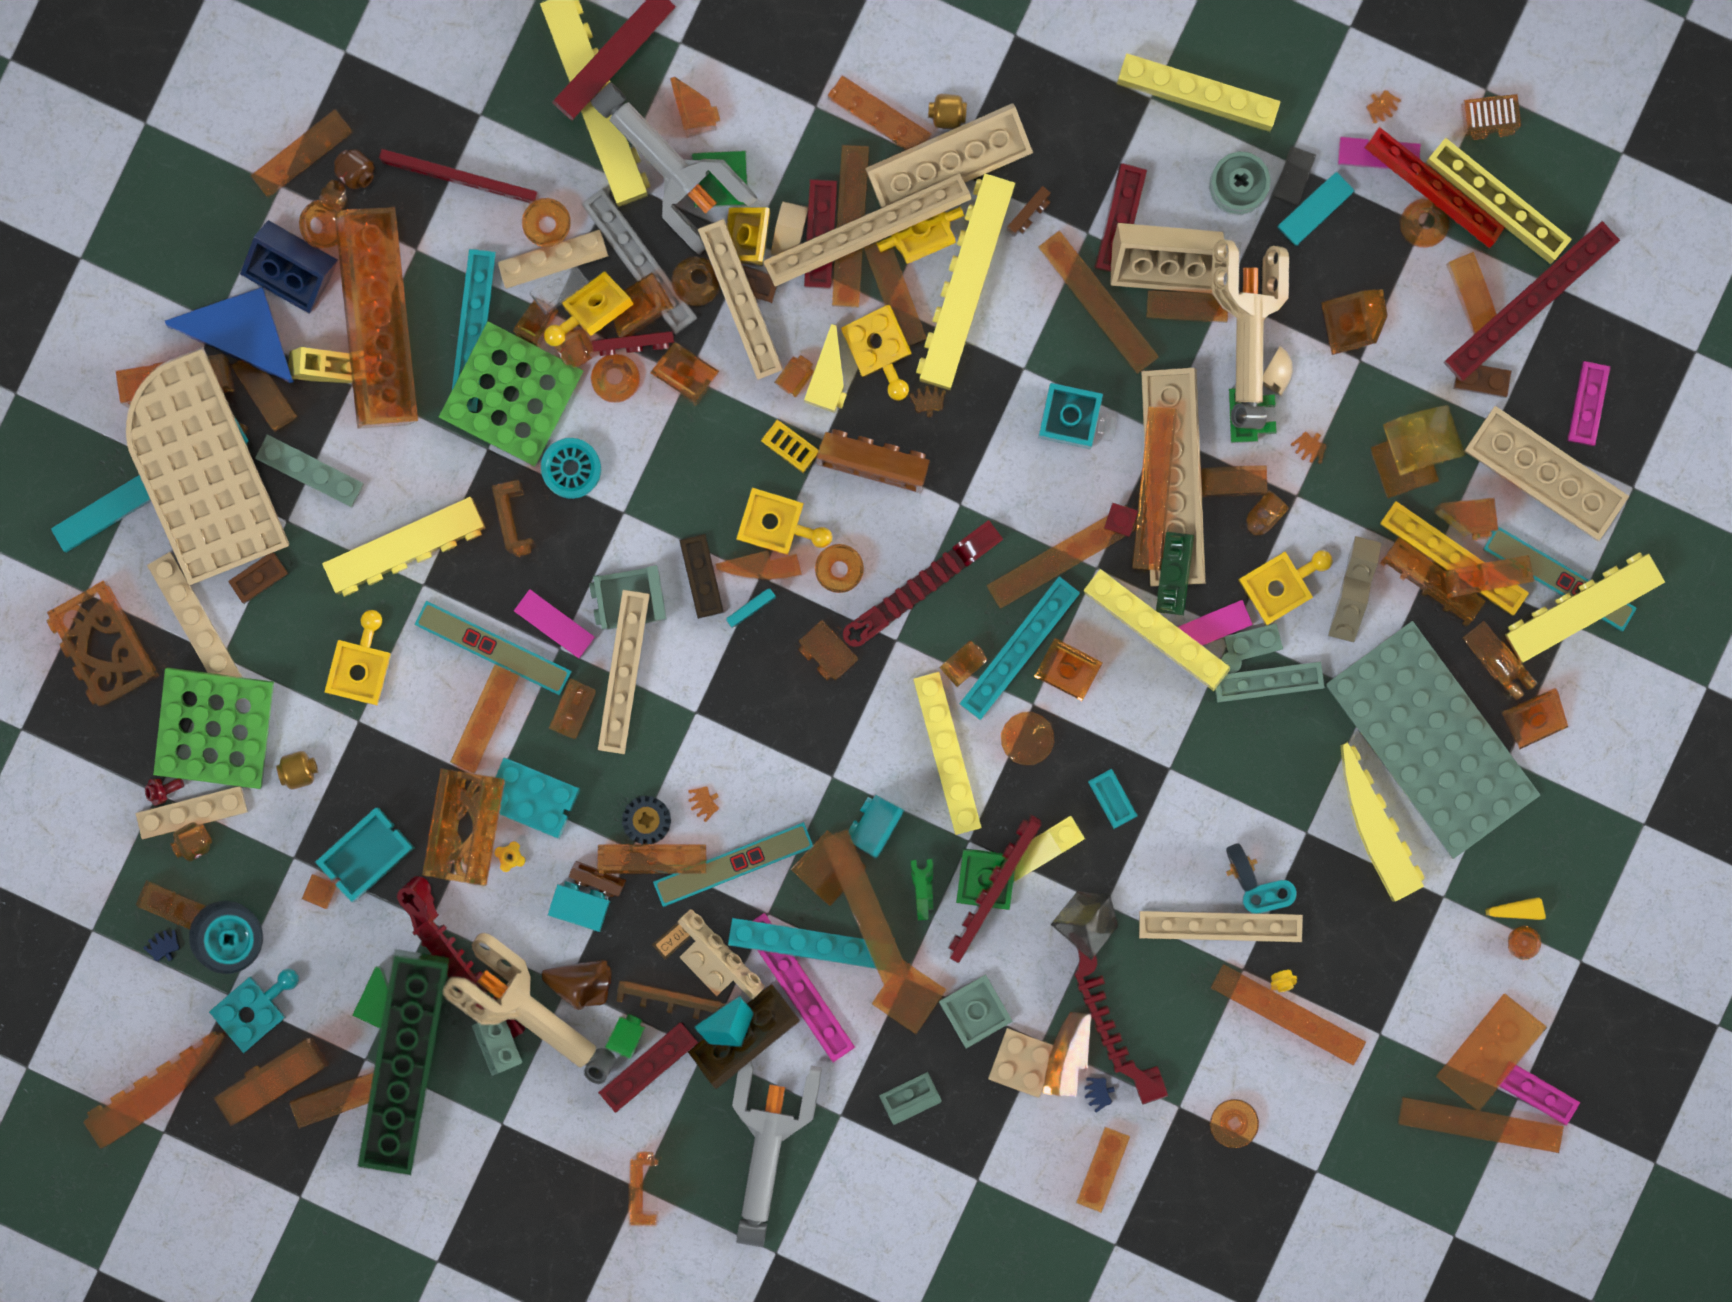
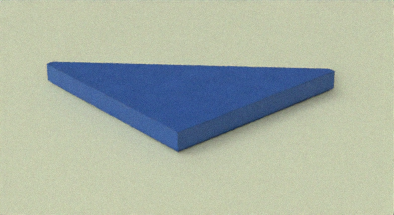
M263 287L165 320V324L169 329L181 332L189 338L214 347L222 353L245 361L253 367L276 375L289 383L293 382Z

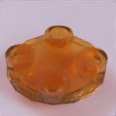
M1021 712L1012 716L1004 725L1001 732V745L1005 754L1013 762L1021 765H1035L1042 762L1051 753L1054 745V732L1050 723L1043 716L1034 712Z

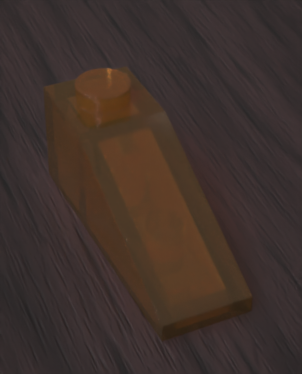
M1267 465L1202 468V497L1265 495L1267 493Z

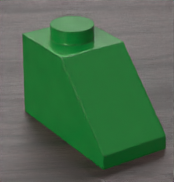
M375 966L352 1016L379 1029L382 1026L389 985L382 967Z
M627 1014L626 1018L620 1016L605 1048L627 1058H632L646 1028L641 1025L642 1020L630 1014Z

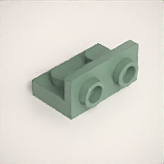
M506 1021L499 1024L481 1025L476 1023L472 1025L492 1076L522 1063Z

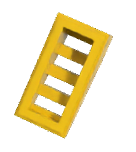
M776 420L761 440L762 443L803 474L815 460L819 451L778 420ZM781 429L784 433L775 444L772 443V438ZM789 435L792 440L784 450L780 449L779 447ZM798 442L800 447L791 457L788 453ZM806 448L809 452L800 463L797 461V458Z
M1537 897L1489 907L1485 910L1486 915L1491 917L1546 919L1542 899Z

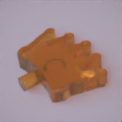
M1384 90L1379 97L1372 93L1370 97L1374 102L1366 105V109L1370 114L1373 124L1377 123L1376 116L1384 122L1386 119L1383 113L1388 115L1389 118L1393 117L1389 108H1392L1394 111L1398 110L1393 101L1399 103L1401 99L1390 94L1387 90Z
M929 386L925 387V396L921 393V389H917V399L911 393L910 398L917 413L927 411V417H933L932 410L941 411L943 409L945 390L942 391L940 397L937 387H934L932 396Z
M1304 432L1291 443L1292 447L1299 443L1298 449L1295 451L1296 454L1304 449L1303 456L1301 457L1302 460L1311 453L1310 463H1313L1317 456L1319 457L1318 464L1322 463L1326 444L1318 442L1321 436L1319 433H1316L1312 438L1307 432Z
M708 787L688 790L689 794L696 793L688 801H698L691 807V810L694 811L695 809L702 808L696 816L700 817V815L707 814L706 818H704V822H707L719 810V807L713 801L719 798L718 794L715 793L710 796Z

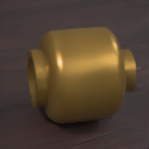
M938 94L934 102H929L928 118L933 119V124L936 128H958L961 126V123L965 124L967 102H963L962 97L959 95Z
M304 751L285 755L280 759V764L276 765L281 785H286L291 790L311 785L314 781V774L318 773L315 758H309Z

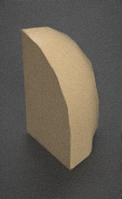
M1279 346L1263 373V386L1282 396L1289 384L1293 373L1292 360L1288 352L1281 346Z

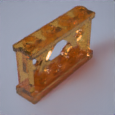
M103 580L97 583L92 588L47 612L49 619L46 620L51 631L54 634L58 632L63 642L59 643L65 656H71L75 666L72 669L79 681L84 679L89 688L85 692L93 705L97 703L99 707H103L159 676L107 581ZM97 594L101 598L91 608L89 613L79 606V604ZM75 610L84 615L85 619L83 622L80 619L71 618L76 623L73 629H68L65 626L64 616L67 612ZM109 616L111 624L108 627H103L96 619L99 618L103 622V618ZM92 626L103 633L120 632L122 637L116 641L112 649L113 663L96 659L87 654V643ZM70 636H78L76 647L73 641L71 640ZM120 648H126L129 651L127 657L121 656L123 663L118 661V651ZM85 664L97 668L92 675ZM141 670L143 675L123 685L122 672ZM111 672H116L117 684L115 688L109 692L101 690L98 686V679L103 676L107 679L108 684L111 681Z
M447 769L440 770L423 876L480 886L487 885L504 779ZM466 780H471L472 782L468 789L465 790ZM480 785L479 792L474 794L475 789ZM468 810L473 822V831L462 844L457 830L459 820L464 817ZM462 861L466 866V872L463 871ZM453 863L455 865L456 874L450 873L451 865Z

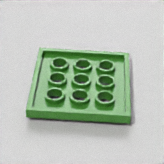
M487 321L438 418L535 467L583 370L564 360L562 361V359ZM501 350L505 352L507 361L504 365L499 366L493 363L491 356L494 351ZM527 363L531 368L530 375L526 378L519 377L515 370L517 364ZM484 374L491 375L495 380L493 388L483 389L479 384L480 377ZM543 375L553 377L555 381L553 389L544 390L541 388L540 378ZM512 386L518 390L519 396L516 401L509 402L504 398L503 392L506 387ZM471 398H478L482 402V410L479 413H471L468 410L467 402ZM531 399L541 401L543 408L539 414L529 412L527 404ZM496 410L503 411L506 414V422L502 426L493 424L491 420V415ZM526 423L529 425L530 435L527 438H520L516 435L515 428L517 424Z
M166 668L153 775L261 789L274 681ZM192 691L196 694L197 702L195 705L190 706L183 701L184 692ZM212 695H220L223 698L224 706L221 709H215L210 705V697ZM245 698L250 702L251 709L249 712L243 713L237 709L236 703L238 699ZM182 718H190L194 722L193 731L185 732L181 729L180 721ZM215 721L221 726L219 735L214 736L208 733V722ZM236 725H243L247 728L248 735L245 739H239L234 735L233 729ZM178 745H188L191 749V756L189 758H181L177 753ZM206 748H213L217 751L218 759L215 762H209L204 758V750ZM234 751L241 752L245 757L244 764L239 766L233 764L230 759L231 753Z

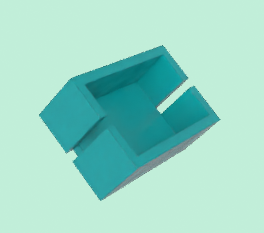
M503 757L494 779L499 782L498 786H491L483 808L560 839L569 816L563 814L564 809L572 811L580 789Z
M377 807L316 861V864L331 880H336L338 877L342 880L338 881L335 885L350 902H356L415 849L399 830L394 832L391 830L395 825Z

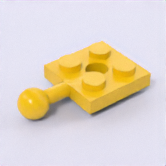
M604 271L562 303L571 317L560 326H549L544 332V340L550 346H559L564 342L565 334L579 324L592 336L634 304L630 297Z
M886 305L841 327L862 377L883 368L889 381L887 389L889 396L897 401L905 399L909 393L908 384L904 380L899 379L892 363L912 353L891 306ZM874 333L879 334L882 338V344L877 349L870 343V338Z
M752 488L736 540L788 555L794 535L811 539L816 547L825 548L832 542V533L826 527H817L813 530L798 525L804 503ZM767 514H773L778 518V524L773 529H767L762 524V520Z
M1319 550L1313 554L1311 562L1296 570L1287 553L1283 552L1240 578L1239 582L1267 626L1313 598L1302 579L1316 570L1321 572L1327 571L1332 566L1333 559L1329 552ZM1272 581H1279L1283 585V593L1280 596H1273L1269 593L1268 586Z
M368 610L361 616V625L364 630L360 645L338 640L325 693L378 706L391 653L370 648L374 631L378 630L382 625V617L379 612ZM356 665L363 666L366 672L364 678L359 681L353 680L350 674L351 669Z

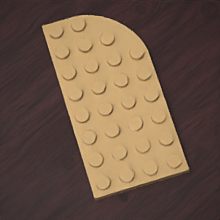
M201 347L169 360L155 368L141 383L131 401L126 420V440L130 455L189 586L289 546V541L204 348Z

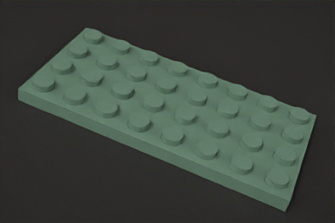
M1413 621L1325 684L1452 859L1463 853L1540 796V793Z

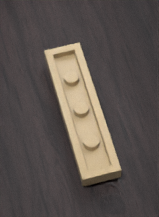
M597 230L500 261L498 266L503 283L507 289L607 257L608 254L601 231Z
M239 786L135 814L141 838L144 840L248 813L242 787Z

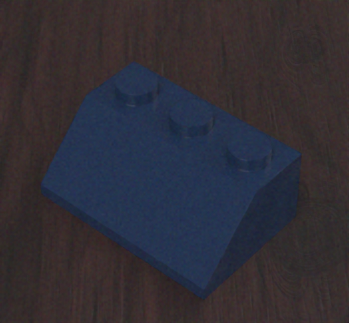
M268 220L254 236L240 275L310 314L330 281L338 259Z

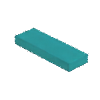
M1336 171L1277 228L1296 247L1355 190Z

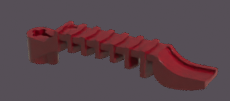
M988 520L953 546L951 551L942 554L943 557L939 560L933 561L927 569L921 570L915 578L909 579L903 587L897 588L891 596L885 597L879 605L873 606L848 624L843 631L845 642L853 647L865 644L888 627L896 618L899 619L908 609L911 610L920 600L923 601L932 591L935 592L940 585L947 583L952 576L959 574L963 568L971 565L1004 539ZM869 624V627L860 634L862 638L860 641L850 639L849 636L852 634L850 629L852 627L857 630Z
M420 876L411 878L399 890L397 899L411 918L412 933L414 936L417 935L422 941L421 945L426 947L431 955L449 958L447 968L448 981L451 978L466 979L489 996V991L477 982L483 973L480 971L473 974L470 971L474 963L472 961L464 963L461 959V956L464 954L463 949L455 951L452 947L456 939L454 937L446 939L443 932L447 927L445 925L437 927L434 923L439 914L436 912L433 904L434 898L430 894V884L425 878ZM456 987L458 993H463L461 989ZM493 996L491 999L496 1002L497 997ZM474 1003L477 1008L485 1010L479 1003ZM516 1019L505 1020L513 1039L526 1030L525 1026Z
M1077 930L1069 932L1079 954V964L1074 974L1078 982L1077 987L1084 996L1083 1000L1090 1010L1091 1019H1094L1096 1023L1095 1028L1102 1037V1045L1108 1050V1058L1112 1060L1115 1066L1113 1067L1114 1072H1122L1133 1079L1142 1105L1168 1097L1158 1066L1141 1071L1135 1066L1133 1060L1126 1061L1125 1056L1129 1055L1126 1046L1114 1049L1113 1044L1122 1041L1120 1033L1108 1035L1107 1030L1116 1028L1113 1019L1102 1022L1101 1017L1110 1014L1109 1008L1106 1005L1097 1009L1094 1004L1105 1000V993L1101 991L1090 995L1089 989L1105 984L1104 978L1099 976L1087 981L1083 979V977L1090 975L1096 969V955L1085 938Z

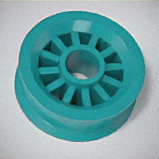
M564 438L554 442L544 453L541 461V473L546 485L555 494L564 498L574 499L587 495L596 487L601 476V462L594 448L587 442L577 438ZM567 449H573L571 457H569ZM577 450L582 451V453L576 458ZM564 451L566 458L563 459L558 453ZM587 455L589 460L580 463V461ZM555 457L561 461L560 464L553 462ZM569 461L578 463L579 469L574 475H567L564 472V466ZM591 464V470L582 468ZM551 467H557L560 470L552 472ZM582 473H586V474H590V475H589L588 479H586V478H585L584 476H582L581 474H582ZM562 474L561 477L557 481H555L553 477ZM578 477L584 482L580 486L577 481ZM567 478L565 487L561 486L560 484ZM571 480L574 481V488H570Z

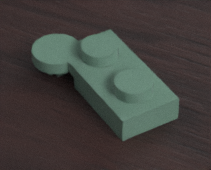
M1277 623L1225 636L1224 641L1228 653L1224 654L1221 660L1230 667L1228 673L1231 674L1241 668L1242 660L1283 650Z

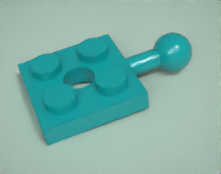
M284 969L278 974L277 983L266 992L250 976L211 1009L209 1013L239 1049L245 1053L286 1018L272 1000L283 990L294 989L299 983V976L292 969ZM244 1007H249L254 1011V1019L251 1022H245L241 1019L240 1012Z

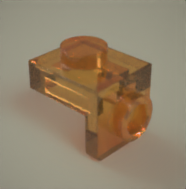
M968 641L939 668L958 687L986 663L987 658L980 647L974 645L972 641Z

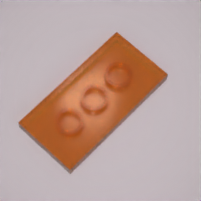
M1504 993L1436 1077L1477 1111H1480L1547 1029V1026Z

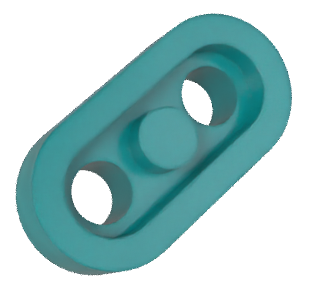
M1278 880L1258 885L1256 888L1246 891L1243 894L1242 902L1247 911L1256 914L1291 905L1296 899V889L1291 882ZM1281 888L1287 891V896L1284 899H1280L1277 896V892ZM1253 895L1260 896L1261 902L1258 905L1251 903Z

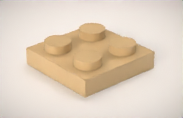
M1007 1028L988 1079L1039 1098L1058 1047Z

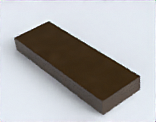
M706 534L679 540L697 618L701 619L724 613Z

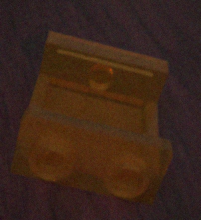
M519 480L492 486L506 550L509 553L515 554V556L530 554V548L536 547L535 541L532 538L518 541L509 498L524 495L522 484Z
M637 1152L636 1157L630 1159L629 1226H657L659 1223V1211H643V1165L659 1164V1157H654V1152Z

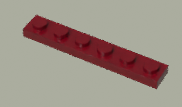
M1031 815L1028 821L1022 820L1016 831V834L1019 835L1014 844L1010 842L1002 855L1005 858L1001 867L996 865L989 876V880L992 881L987 890L982 888L975 900L978 906L973 913L969 911L961 924L965 928L960 936L955 934L948 949L951 950L949 958L957 963L961 961L1041 826V820Z

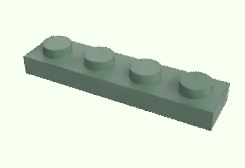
M269 435L266 436L255 458L351 508L364 486V483Z
M1321 662L1227 674L1215 689L1216 701L1220 703L1324 689Z

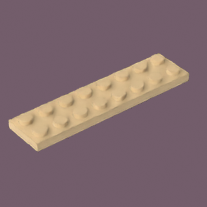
M1183 368L1142 371L1150 586H1159L1166 532L1194 535L1188 585L1206 584L1197 369Z

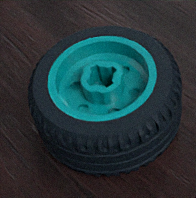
M218 901L207 905L195 916L189 931V943L194 956L206 968L216 973L233 974L246 969L256 960L263 944V931L257 917L245 906L232 901ZM225 933H226V934H229V936H228L229 940H228V941H225V940H224V936H223V935H224Z

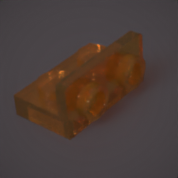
M823 620L798 641L802 645L798 650L808 661L812 658L815 659L820 665L817 670L827 681L830 678L836 681L859 660Z
M570 679L549 729L576 739L596 694V690Z

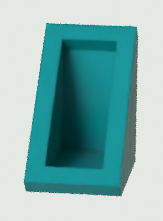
M739 996L695 1026V1028L709 1044L741 1046L754 1013Z

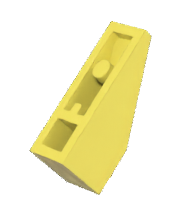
M831 324L804 403L835 413L837 407L842 409L847 393L843 392L844 384L837 327Z
M300 347L289 351L288 366L293 379L375 384L377 357Z
M1071 816L1032 839L1015 868L1014 881L1019 880L1085 839Z

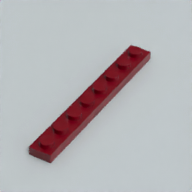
M1601 221L1443 363L1463 382L1618 244L1620 239Z

